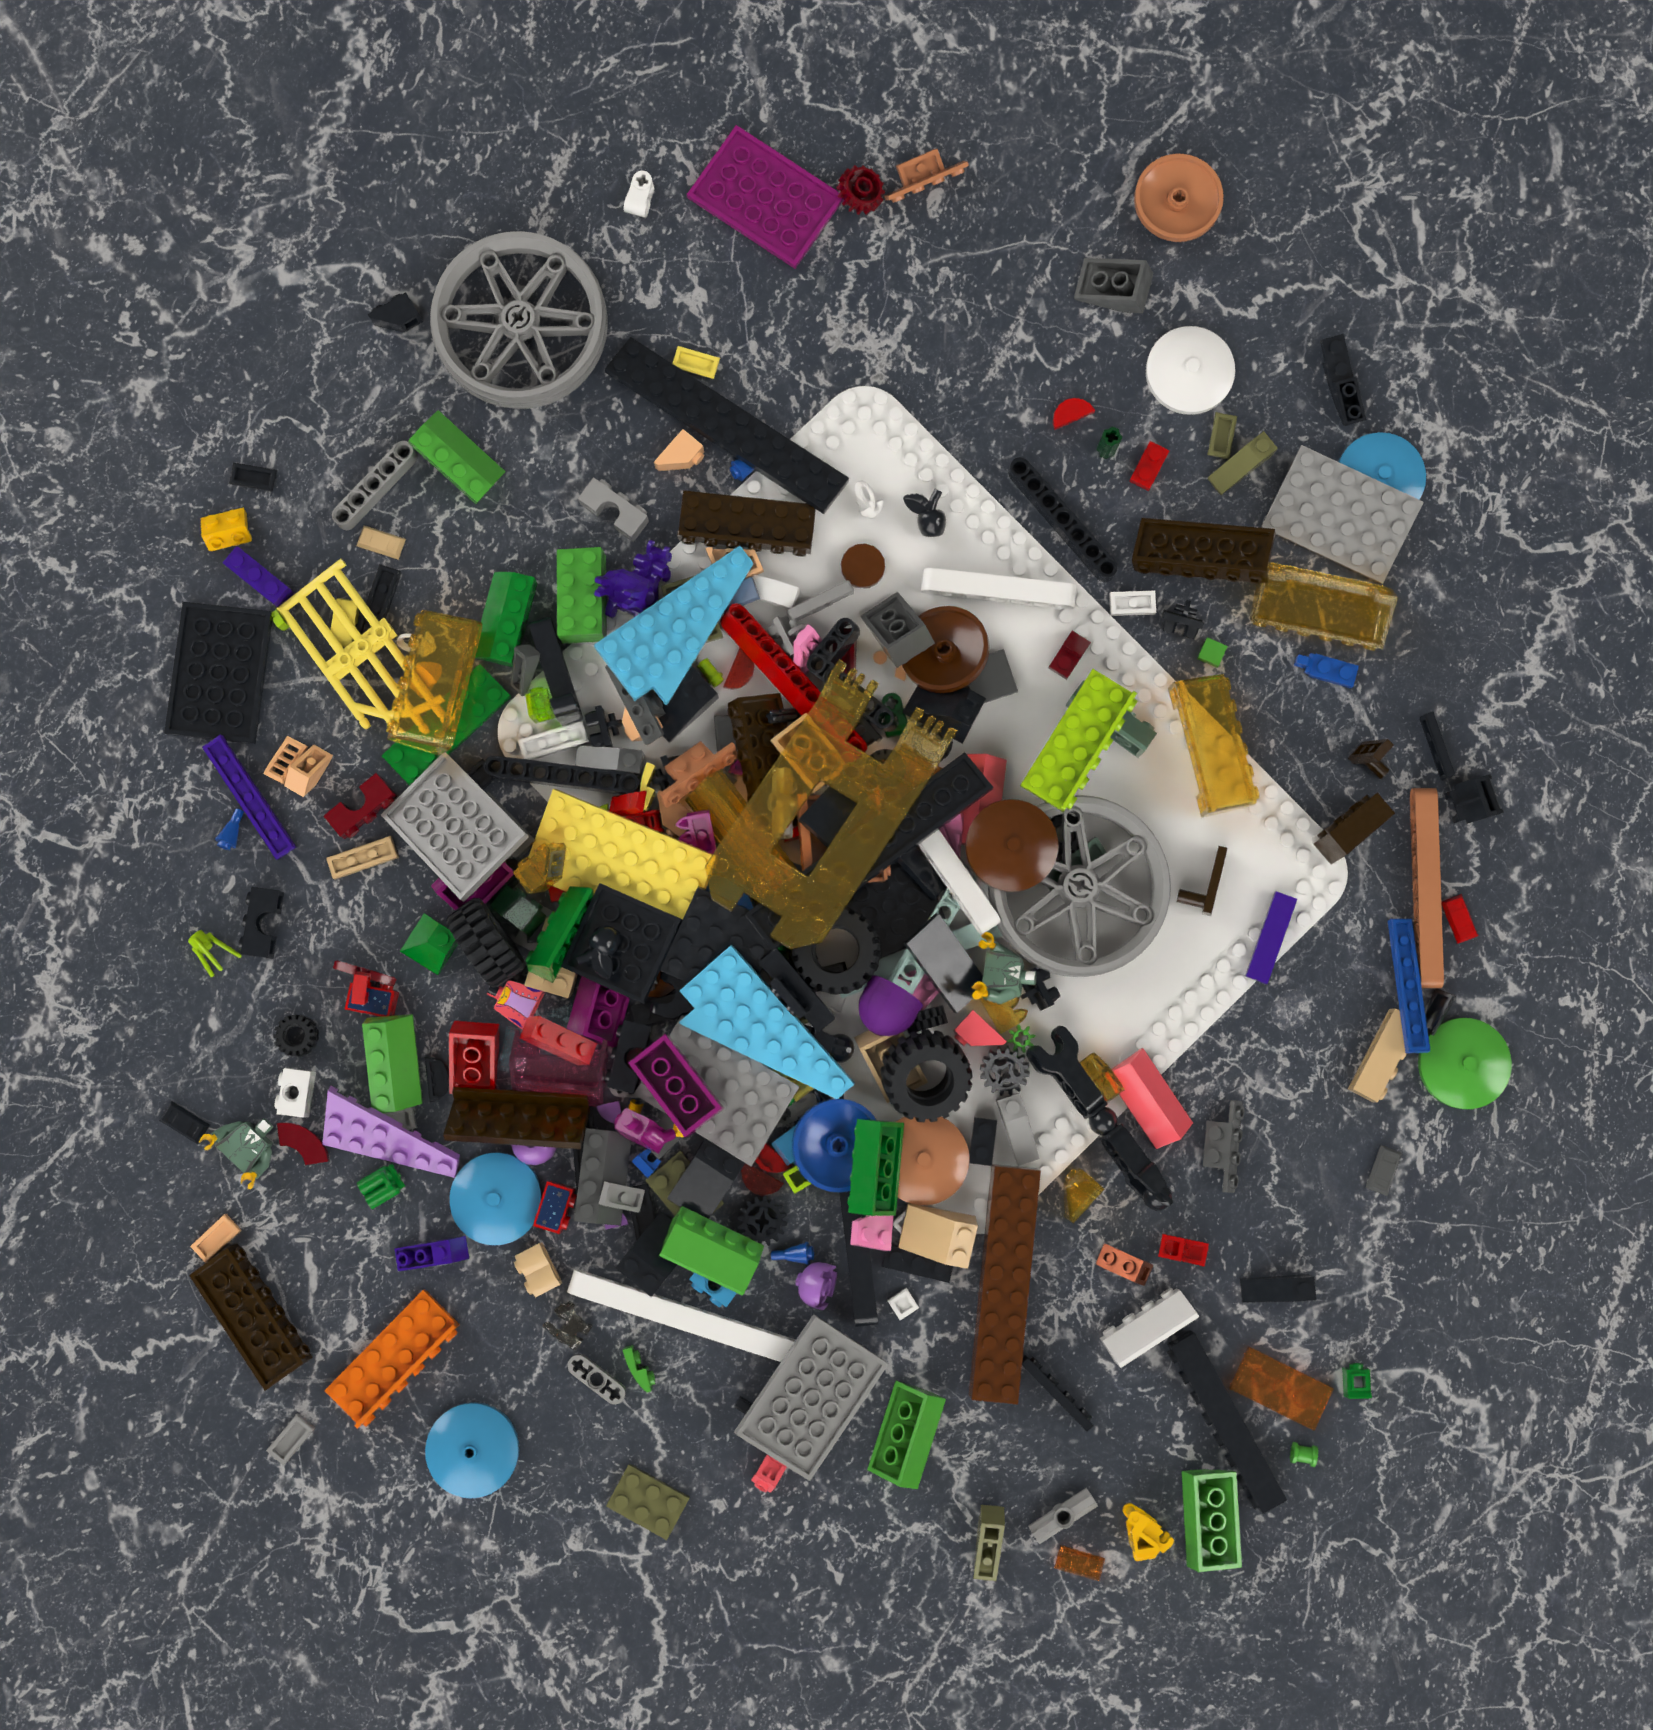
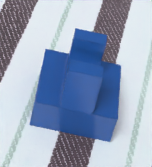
M646 1149L632 1160L647 1178L656 1171L662 1162L658 1158L654 1162H650L648 1160V1155L651 1153L649 1149Z

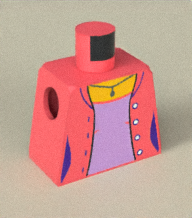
M508 980L504 987L490 986L487 995L497 999L494 1006L497 1012L523 1029L527 1017L534 1016L546 992Z

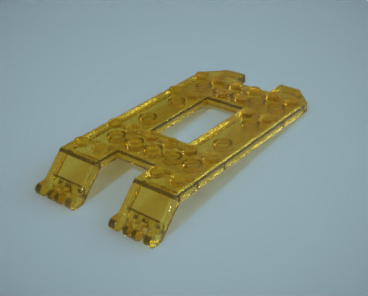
M841 660L832 669L818 700L705 865L712 900L732 912L745 893L782 916L770 937L789 949L822 943L936 771L949 744L957 733V730L951 727L947 730L942 741L936 738L937 733L940 732L944 725L940 720L931 733H928V730L935 721V717L932 715L928 717L923 729H921L916 724L922 718L924 710L917 707L895 748L884 764L849 744L846 740L859 723L879 683L871 680L864 693L860 692L857 689L865 680V675L860 673L851 686L850 683L857 674V670L853 668L849 671L845 681H842L838 677L844 671L846 663ZM822 781L856 802L857 805L808 877L772 855L771 852L818 782Z

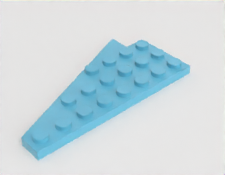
M738 546L594 644L596 651L634 701L654 689L665 705L670 702L753 566L752 560L741 546Z
M730 945L680 990L694 1007L679 1022L681 1025L835 1099H838L855 1084L851 1077L801 1021L789 1013L785 1003L773 994L768 984L733 945Z

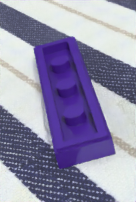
M1277 891L1274 892L1245 977L1268 984L1298 899Z

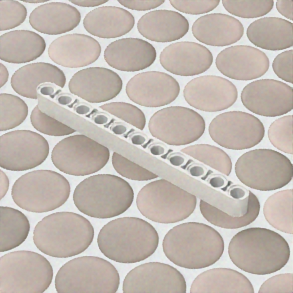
M574 1269L567 1290L572 1295L779 1362L783 1360L796 1339L656 1294L650 1297L641 1289L582 1270Z

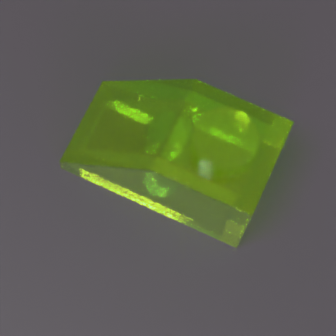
M536 687L531 689L530 693L525 694L528 715L535 724L556 718L550 703L552 698L547 688Z

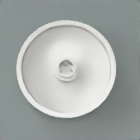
M1195 326L1176 328L1164 334L1153 346L1146 363V379L1153 396L1166 408L1181 414H1200L1216 407L1227 396L1235 377L1234 358L1227 344L1212 331Z

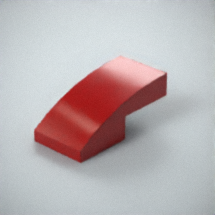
M1162 1234L1158 1257L1205 1267L1209 1243Z

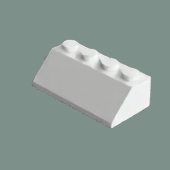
M1167 1289L1160 1295L1162 1298L1158 1301L1153 1302L1152 1300L1141 1307V1312L1136 1315L1134 1313L1127 1315L1122 1319L1123 1323L1116 1328L1113 1325L1102 1332L1104 1336L1100 1340L1120 1368L1199 1317L1179 1289Z

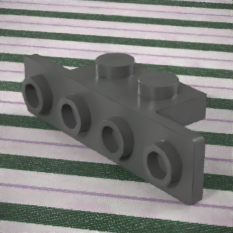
M606 665L605 668L644 744L649 745L663 736L664 732L656 718H660L665 712L662 708L663 704L656 696L654 690H650L634 701L608 665Z
M1236 1100L1230 1101L1228 1123L1207 1121L1203 1167L1224 1169L1223 1192L1234 1193L1239 1182L1236 1173L1241 1159L1238 1150L1243 1136L1240 1127L1245 1110L1244 1106H1242L1243 1102Z

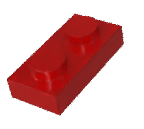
M1150 441L1129 482L1149 491L1170 450Z

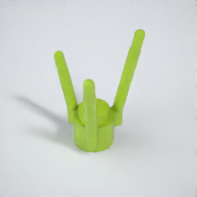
M199 930L189 938L188 943L193 947L192 951L198 956L210 977H214V973L203 954L208 957L219 971L223 970V967L209 952L213 946L211 942H214L238 958L242 957L239 952L215 938L211 932L205 934L202 930Z

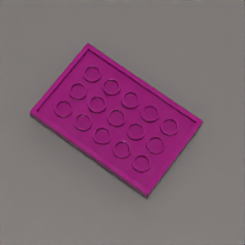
M737 125L686 194L689 200L794 269H796L844 201L843 198H838V191Z

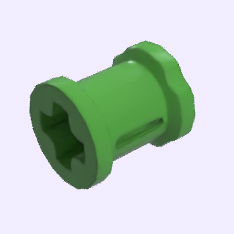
M1293 1442L1290 1449V1462L1294 1464L1296 1462L1308 1463L1311 1467H1315L1318 1460V1447L1314 1445L1312 1447L1300 1446L1297 1442Z

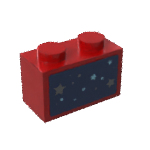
M350 982L345 1010L380 1017L395 1015L399 992L393 991L394 986L380 984V987L376 988L371 987L370 982V984H367L366 991L369 992L368 1003L359 1005L351 1003L353 983Z
M551 1180L547 1181L533 1226L557 1234L562 1233L563 1229L567 1230L571 1219L567 1215L570 1207L574 1208L577 1200V1194H574L576 1188Z

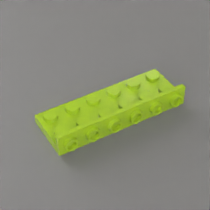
M1092 669L1020 786L1061 812H1064L1066 808L1071 810L1077 800V797L1074 796L1078 788L1084 789L1090 779L1086 777L1089 770L1095 771L1102 760L1098 757L1102 749L1108 750L1114 740L1110 738L1114 730L1119 732L1126 721L1122 718L1125 712H1131L1138 700L1134 698L1137 693L1127 690Z

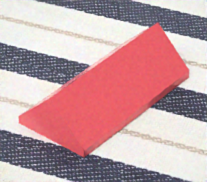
M967 754L993 786V790L962 812L964 819L961 845H966L967 832L974 818L987 806L1002 801L1006 759L989 754Z
M1143 1048L1105 1073L1155 1149L1180 1140L1193 1124Z

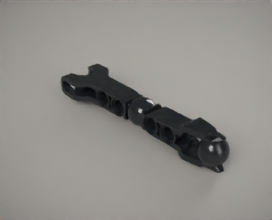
M661 971V979L674 986L676 990L675 997L668 1004L652 1003L649 1011L669 1020L679 1019L681 1015L684 1016L694 1009L692 1004L680 992L688 983ZM803 1024L837 1063L846 1062L852 1057L854 1044L850 1037L845 1034H835L832 1036L824 1031L817 1032L813 1027Z
M1057 1026L1051 1032V1038L1056 1047L1054 1055H1049L1041 1046L1035 1045L1026 1051L1028 1060L1038 1073L1052 1076L1083 1118H1089L1091 1130L1101 1135L1099 1140H1101L1102 1145L1123 1173L1125 1182L1143 1199L1145 1205L1152 1210L1162 1211L1173 1203L1170 1188L1167 1186L1160 1170L1154 1162L1150 1161L1123 1124H1117L1118 1118L1116 1113L1111 1108L1105 1107L1108 1103L1078 1061V1042L1066 1027Z

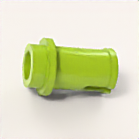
M708 658L702 660L697 665V668L713 688L724 681L723 674L716 670Z

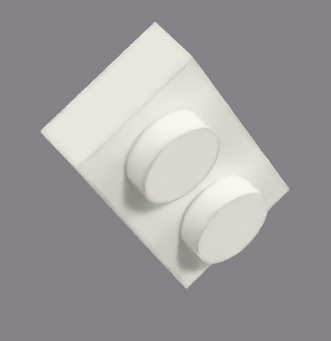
M1155 591L1110 592L1109 594L1110 616L1156 614Z

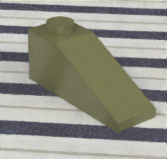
M1263 431L1207 479L1218 493L1222 495L1271 458L1278 448Z
M981 1505L973 1579L997 1581L1005 1528L1004 1507Z

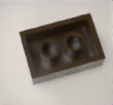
M1378 792L1371 797L1367 794L1361 800L1354 803L1348 811L1335 819L1329 827L1322 830L1317 835L1319 839L1314 843V846L1330 864H1333L1349 854L1390 819L1395 812Z

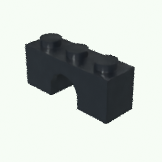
M251 887V892L249 891L246 897L248 911L244 915L242 922L245 929L244 935L239 940L240 954L269 959L274 958L277 937L266 935L261 929V921L268 914H281L284 892Z
M624 1020L623 1025L619 1024L616 1037L619 1038L618 1046L613 1047L610 1060H614L612 1069H607L604 1081L608 1083V1088L632 1094L635 1093L640 1078L634 1070L629 1068L626 1057L628 1052L634 1048H648L652 1032L651 1026Z

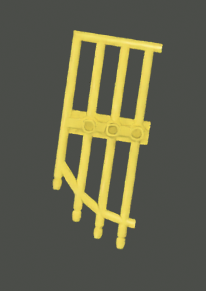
M339 559L276 608L365 730L371 726L368 719L364 717V714L384 719L398 738H402L405 735L403 729L398 726L395 720L398 718H411L415 725L419 727L421 733L427 735L430 733V730L420 714L431 709L441 719L440 721L444 726L449 727L452 724L450 718L440 706L446 700L441 694L434 698L394 643L393 639L398 635L385 618L378 621L341 569L347 566L342 559ZM332 576L337 578L372 626L362 635L324 585ZM317 589L354 639L345 648L341 646L306 596ZM297 603L301 604L336 652V655L327 662L289 612ZM384 646L388 648L426 700L425 703L413 707L375 655L377 651ZM368 659L404 709L388 710L357 667ZM351 673L375 707L355 702L340 680Z

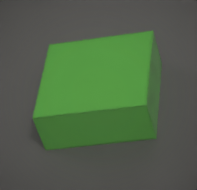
M1207 637L1197 659L1218 668L1227 646Z

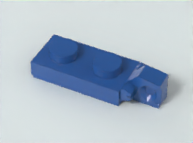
M1312 653L1308 657L1298 654L1294 662V666L1305 669L1304 673L1308 674V677L1347 688H1353L1359 667L1358 665Z

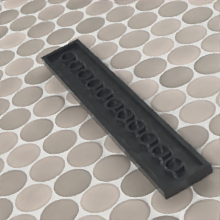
M632 337L628 339L605 368L606 374L822 514L826 513L849 482V477Z
M964 752L745 913L746 918L774 952L993 790V786Z

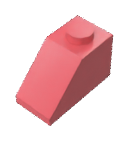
M974 1010L953 1030L956 1033L954 1038L963 1046L966 1044L969 1046L1004 1045L1007 1042Z

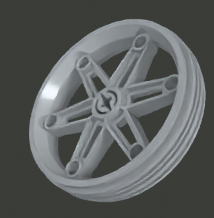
M511 231L483 238L468 246L452 260L442 274L435 289L430 312V325L433 342L442 363L463 389L480 400L493 405L513 409H529L548 405L564 398L587 379L603 352L607 337L608 316L599 282L591 268L576 252L545 235L524 231ZM510 254H533L548 258L545 264L519 293L498 257ZM488 261H495L494 265L486 266ZM555 264L562 265L557 270L551 269L552 266ZM482 265L497 304L451 305L463 281ZM567 270L573 274L583 287L589 300L591 313L547 307ZM500 274L515 299L506 305L494 279V276ZM546 277L550 278L551 280L536 306L528 302L527 300ZM458 314L456 319L449 320L450 315ZM467 315H499V324L467 320ZM540 317L572 321V326H540ZM584 321L591 322L588 327L580 326ZM449 328L492 334L471 372L456 356L450 341ZM505 335L511 341L491 365L488 361L501 338ZM533 336L545 363L541 367L538 366L524 342ZM588 336L579 357L565 372L557 376L542 337ZM519 348L541 385L529 388H506L491 384V381ZM481 371H486V372H487V374H486L485 377H483V378H478V377H477V375H478L479 372H481ZM546 375L554 376L551 381L543 380Z
M1078 795L1075 796L1077 800L1071 810L1066 808L1064 812H1061L1047 802L1037 805L1049 818L1062 815L1063 863L1056 861L1052 868L1062 872L1058 882L1049 877L1040 882L1052 890L1015 921L1010 912L1005 891L988 886V897L990 904L1001 920L997 924L999 931L1008 944L1022 958L1036 967L1053 974L1069 977H1089L1108 973L1123 967L1138 957L1152 943L1163 925L1167 914L1171 885L1169 868L1161 845L1152 831L1139 817L1121 805L1109 800ZM1068 813H1074L1077 816L1076 824H1071L1067 821ZM1082 813L1105 818L1120 826L1132 838L1091 862ZM1071 832L1077 833L1082 865L1071 866ZM1131 841L1139 845L1137 853H1133L1129 849ZM1122 853L1125 858L1099 879L1093 869ZM1142 853L1148 863L1152 882L1149 907L1106 884ZM1079 881H1081V886L1084 889L1076 891L1077 886H1075L1073 883H1078ZM1100 890L1130 906L1128 912L1097 901ZM1059 894L1065 904L1036 920L1033 915ZM1076 908H1087V941L1081 940ZM1096 909L1141 926L1133 938L1123 947L1097 959ZM1138 909L1145 911L1146 919L1144 921L1137 919L1136 912ZM1067 911L1076 960L1063 959L1049 954L1033 944L1026 935ZM1024 919L1028 922L1029 929L1027 932H1022L1018 928L1020 920ZM1083 948H1087L1091 952V958L1088 961L1081 958Z

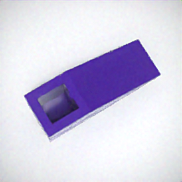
M466 1236L394 1249L398 1271L450 1264L469 1259Z

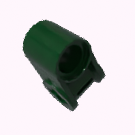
M895 693L886 694L881 703L893 711L899 719V725L894 731H885L886 738L909 734L907 718L902 713L904 709L900 696ZM888 699H891L892 703L896 702L893 709L890 706H886ZM890 715L883 717V725L890 723Z

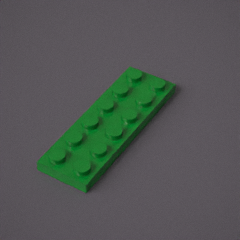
M479 664L444 697L446 702L440 705L452 722L449 727L444 726L440 721L441 719L431 709L422 717L424 723L429 727V734H422L419 727L414 725L381 756L411 785L444 751L448 755L454 752L503 706L511 696Z

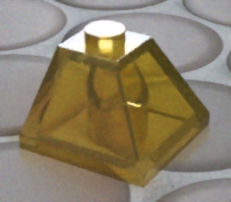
M1080 1168L1077 1170L1072 1169L1065 1176L1066 1182L1063 1184L1064 1216L1071 1223H1074L1104 1191L1100 1184Z

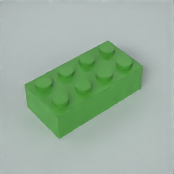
M601 547L557 550V636L563 644L599 642L607 636L606 595L601 597L594 595L595 590L602 586L595 582V578L606 574V555Z

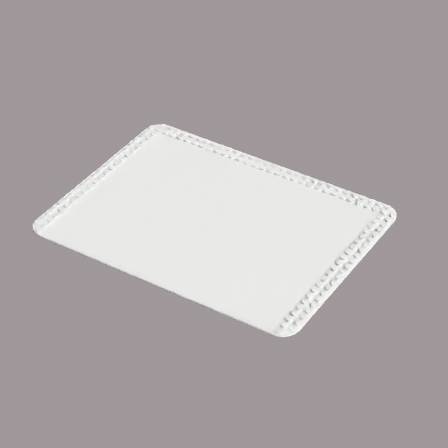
M853 387L834 397L790 439L849 477L848 484L825 514L816 510L811 554L799 557L794 556L793 552L773 554L770 550L762 549L761 552H756L764 570L758 576L800 588L795 604L797 606L845 582L841 573V561L844 553L850 547L856 544L872 545L882 553L885 559V571L882 579L870 588L853 587V595L847 596L833 603V605L797 621V625H810L823 640L841 618H849L855 622L860 628L856 649V682L880 702L888 693L899 695L904 709L917 685L910 680L907 674L905 681L895 677L896 666L888 656L884 664L875 663L873 659L874 654L877 651H885L866 626L861 615L897 592L918 616L936 607H960L974 614L983 624L989 638V654L1004 649L1018 692L984 703L963 744L953 739L951 752L941 762H923L913 751V735L916 729L923 723L906 715L909 734L886 738L885 731L872 723L871 725L883 739L880 742L875 741L868 746L867 751L856 764L848 765L843 773L864 792L874 791L878 788L872 786L865 775L867 759L872 753L881 749H890L897 752L904 760L906 774L902 783L891 790L879 789L880 794L884 796V808H881L882 811L894 805L964 752L966 754H989L1007 760L1002 800L1016 799L1029 802L1035 806L1040 805L1045 801L1020 785L1067 711L1068 707L1065 705L1082 681L1086 680L1092 669L1127 690L1135 691L1137 695L1134 699L1138 700L1132 710L1136 714L1135 718L1141 722L1146 721L1154 727L1153 731L1157 733L1139 758L1115 741L1112 742L1107 751L1102 749L1098 756L1102 759L1095 771L1089 770L1086 777L1090 778L1083 790L1078 788L1074 795L1098 797L1121 805L1139 817L1160 843L1169 868L1171 891L1166 917L1152 943L1133 961L1108 973L1089 977H1069L1050 973V978L1043 982L1047 990L1055 986L1061 996L1054 1002V1005L1042 1011L1039 1010L1036 1003L1031 1005L1028 997L1023 1000L1021 997H1014V999L1003 1004H997L984 1000L982 996L980 999L973 998L958 1013H953L940 993L924 1009L943 1005L948 1023L929 1028L932 1034L937 1030L942 1032L944 1036L949 1035L954 1039L955 1043L959 1044L970 1063L969 1067L973 1078L970 1080L972 1082L971 1091H966L968 1095L967 1100L964 1103L961 1101L959 1104L961 1108L956 1112L954 1110L949 1112L950 1116L945 1119L953 1123L962 1133L967 1143L969 1154L974 1117L997 1120L992 1164L1017 1166L996 1100L1010 1095L1008 1091H1004L1003 1096H1000V1090L992 1093L991 1085L988 1087L984 1086L987 1079L980 1078L981 1073L984 1072L980 1070V1065L985 1064L982 1060L984 1056L989 1057V1050L991 1049L996 1053L997 1046L1005 1050L1008 1045L1010 1051L1013 1052L1014 1044L1012 1042L996 1046H969L968 1044L963 1046L954 1038L956 1033L953 1030L972 1010L1006 1041L1012 1038V1035L1008 1032L1009 1030L1016 1032L1017 1025L1021 1026V1030L1029 1026L1028 1033L1035 1035L1034 1038H1031L1030 1042L1034 1046H1041L1049 1055H1054L1056 1048L1051 1038V1032L1057 1026L1066 1027L1078 1042L1079 1051L1077 1058L1079 1063L1108 1103L1105 1107L1111 1108L1118 1118L1128 1107L1105 1073L1141 1048L1145 1050L1160 1074L1166 1071L1256 982L1245 977L1274 892L1277 891L1298 899L1278 953L1277 962L1340 899L1347 883V863L1345 856L1333 864L1326 860L1314 846V843L1319 839L1317 835L1323 829L892 395L875 387ZM757 471L731 494L732 496L805 503ZM863 480L871 487L875 501L884 500L883 508L875 518H868L859 512L860 506L856 503L858 499L855 492V484L858 481ZM862 486L865 498L870 501L868 490ZM934 489L942 492V495L938 500L936 510H942L945 513L946 527L941 536L925 537L921 534L918 527L917 518L919 514H915L908 509L903 497L907 494L917 493L924 495L929 501ZM681 541L670 551L672 559L667 565L671 571V577L668 582H663V578H661L658 585L659 600L664 597L660 586L695 576L712 565L705 549L708 547L704 546V543L695 542L694 545H687ZM717 544V547H713V549H726V545ZM938 568L1072 583L1077 585L1075 608L1067 610L925 594L921 592L923 569ZM756 600L744 605L767 633V629L774 623V618L777 616L780 618L788 616L787 610L789 609L774 606L769 602ZM619 609L614 618L607 616V636L633 619L634 616ZM721 619L719 620V625L723 638L705 643L692 664L693 668L707 682L706 677L697 668V665L702 660L708 658L716 670L723 674L724 681L713 688L718 693L719 698L670 743L663 736L649 745H645L643 741L632 742L625 734L624 725L618 728L620 733L618 736H613L612 729L609 730L613 747L642 750L644 752L643 771L648 762L655 765L657 769L661 768L663 775H666L660 757L667 755L669 758L682 755L700 741L713 754H716L714 716L728 715L729 702L739 697L781 694L722 628ZM1073 630L1091 643L1066 680L1048 669V667ZM781 637L774 639L779 646L784 643ZM597 642L572 643L562 652L590 742L580 746H592L589 735L601 732L599 725L587 727L585 714L595 711V707L601 705L604 709L606 721L610 722L608 714L614 713L616 720H622L625 705L605 668L607 664L594 648V644ZM832 644V645L830 646V648H829V651H830L831 653H832L833 644ZM794 655L789 656L794 662ZM823 661L817 662L816 670H820L823 667ZM544 671L531 681L526 696H521L518 693L507 704L501 714L498 723V741L505 757L523 759L518 739L561 727L550 703L552 696ZM809 671L806 675L809 680L846 720L851 714L849 711L853 706L841 696L833 697L831 695L832 689ZM781 694L784 709L794 708ZM888 699L886 706H890L893 709L896 702L892 703L891 699ZM868 702L865 706V710L868 707L872 710L874 707V702ZM794 721L787 722V725H791ZM862 725L855 729L859 735L866 731ZM930 733L924 737L923 745L928 751H937L942 746V740L937 734ZM577 747L534 759V761L575 766ZM884 760L878 763L876 772L881 778H889L894 773V766L890 761ZM728 765L723 769L728 772L731 765ZM515 766V768L521 774L523 772V766ZM538 768L535 771V777H544L546 769ZM560 771L557 779L559 781L566 780L568 778V771ZM718 772L711 780L713 784L720 777L721 773ZM588 773L582 774L579 779L580 783H588L591 775ZM731 774L738 781L724 798L705 783L700 784L696 790L682 797L678 803L691 812L710 810L712 823L769 895L777 890L764 874L766 872L764 868L779 851L786 860L801 865L799 839L784 843L783 839H775L773 837L772 851L749 849L751 808L747 802L748 794L742 776ZM606 776L602 779V785L605 787L613 783V777ZM637 776L638 779H639V781H640V783H641L642 777ZM725 777L718 788L722 789L729 779ZM837 777L814 794L800 778L803 794H807V796L822 795ZM634 779L626 780L624 788L628 790L633 789L636 781ZM651 782L649 787L656 791V795L649 811L660 809L657 793L661 788L660 785L653 786ZM530 783L547 802L552 790L558 789L598 807L609 804L610 809L612 797L621 795ZM1082 813L1087 842L1097 837L1106 852L1132 838L1117 824L1096 815ZM659 814V816H660V821H661V827L664 828L663 825H662L661 814ZM651 818L652 827H654L653 818ZM1061 825L1056 829L1058 841L1062 843ZM1071 832V841H1072L1073 838H1074V832ZM1131 841L1129 849L1133 853H1137L1139 845ZM917 845V850L925 857V855ZM961 845L960 861L963 865L969 864L965 845ZM1218 846L1227 847V854L1212 915H1203V908L1178 903L1179 889L1207 895ZM1119 853L1093 870L1100 879L1125 857L1122 853ZM1142 853L1106 884L1149 907L1152 882L1148 863ZM1061 854L1057 855V862L1062 859ZM718 866L719 873L715 874L712 871L711 876L726 877ZM966 868L973 878V872L970 869ZM977 878L976 884L989 901L988 885ZM1079 881L1078 883H1073L1075 886H1077L1076 891L1084 889L1081 886V881ZM1038 883L1024 891L1006 892L1008 906L1014 921L1050 892L1047 886ZM945 887L944 890L937 897L938 901L942 897L947 887ZM1101 890L1096 899L1099 902L1128 912L1130 907ZM1058 894L1033 916L1038 920L1065 904V902ZM945 906L941 907L946 919L950 917V910ZM960 907L949 927L951 931H954L972 923ZM1076 908L1081 940L1087 941V908ZM1096 909L1097 959L1123 947L1133 938L1141 926ZM1138 909L1136 912L1138 920L1144 921L1146 919V913L1142 909ZM1067 911L1026 935L1033 944L1043 951L1063 959L1076 960ZM1024 919L1020 920L1018 928L1022 932H1027L1029 924ZM832 929L825 932L816 944L817 960L822 967L845 961L847 969L850 968L858 956L856 939L851 933L842 929ZM1003 936L994 939V942L997 941L1021 957ZM978 945L965 950L983 975L986 953L990 951V948L982 949ZM1083 948L1081 958L1085 961L1090 960L1091 952L1087 948ZM1022 958L1025 971L1036 967ZM762 968L759 975L772 988L770 985L771 979ZM862 990L846 997L841 1013L829 1009L835 1016V1019L822 1031L832 1036L835 1034H845L851 1038L854 1044L852 1057L846 1062L838 1063L855 1082L844 1093V1099L861 1104L879 1121L896 1122L905 1117L904 1114L897 1112L893 1104L886 1102L854 1037L869 1030L863 1024L859 1015L858 1005L861 994L864 991ZM809 1022L805 1023V1025L813 1027ZM907 1030L903 1032L906 1038L910 1036ZM1018 1032L1019 1036L1015 1037V1040L1024 1045L1023 1041L1027 1040L1026 1035L1022 1036L1021 1032ZM1018 1047V1056L1024 1054L1025 1060L1023 1062H1029V1068L1025 1070L1030 1071L1029 1077H1024L1027 1080L1026 1086L1020 1084L1021 1091L1018 1092L1013 1089L1012 1095L1016 1093L1021 1095L1040 1158L1019 1167L1037 1168L1041 1171L1040 1194L1099 1135L1091 1130L1089 1118H1083L1056 1080L1050 1075L1038 1073L1028 1060L1026 1051L1023 1053L1021 1047ZM934 1060L920 1063L919 1065L928 1083L914 1090L925 1091L937 1086L945 1075L946 1065ZM1015 1062L1014 1067L1020 1073V1068ZM1008 1065V1067L1005 1068L1004 1070H1001V1075H1000V1077H1001L1002 1074H1004L1006 1071H1009V1065ZM989 1068L992 1078L995 1079V1073ZM969 1163L968 1172L961 1187L948 1199L936 1203L942 1210L974 1215L978 1224L976 1234H985L991 1166Z

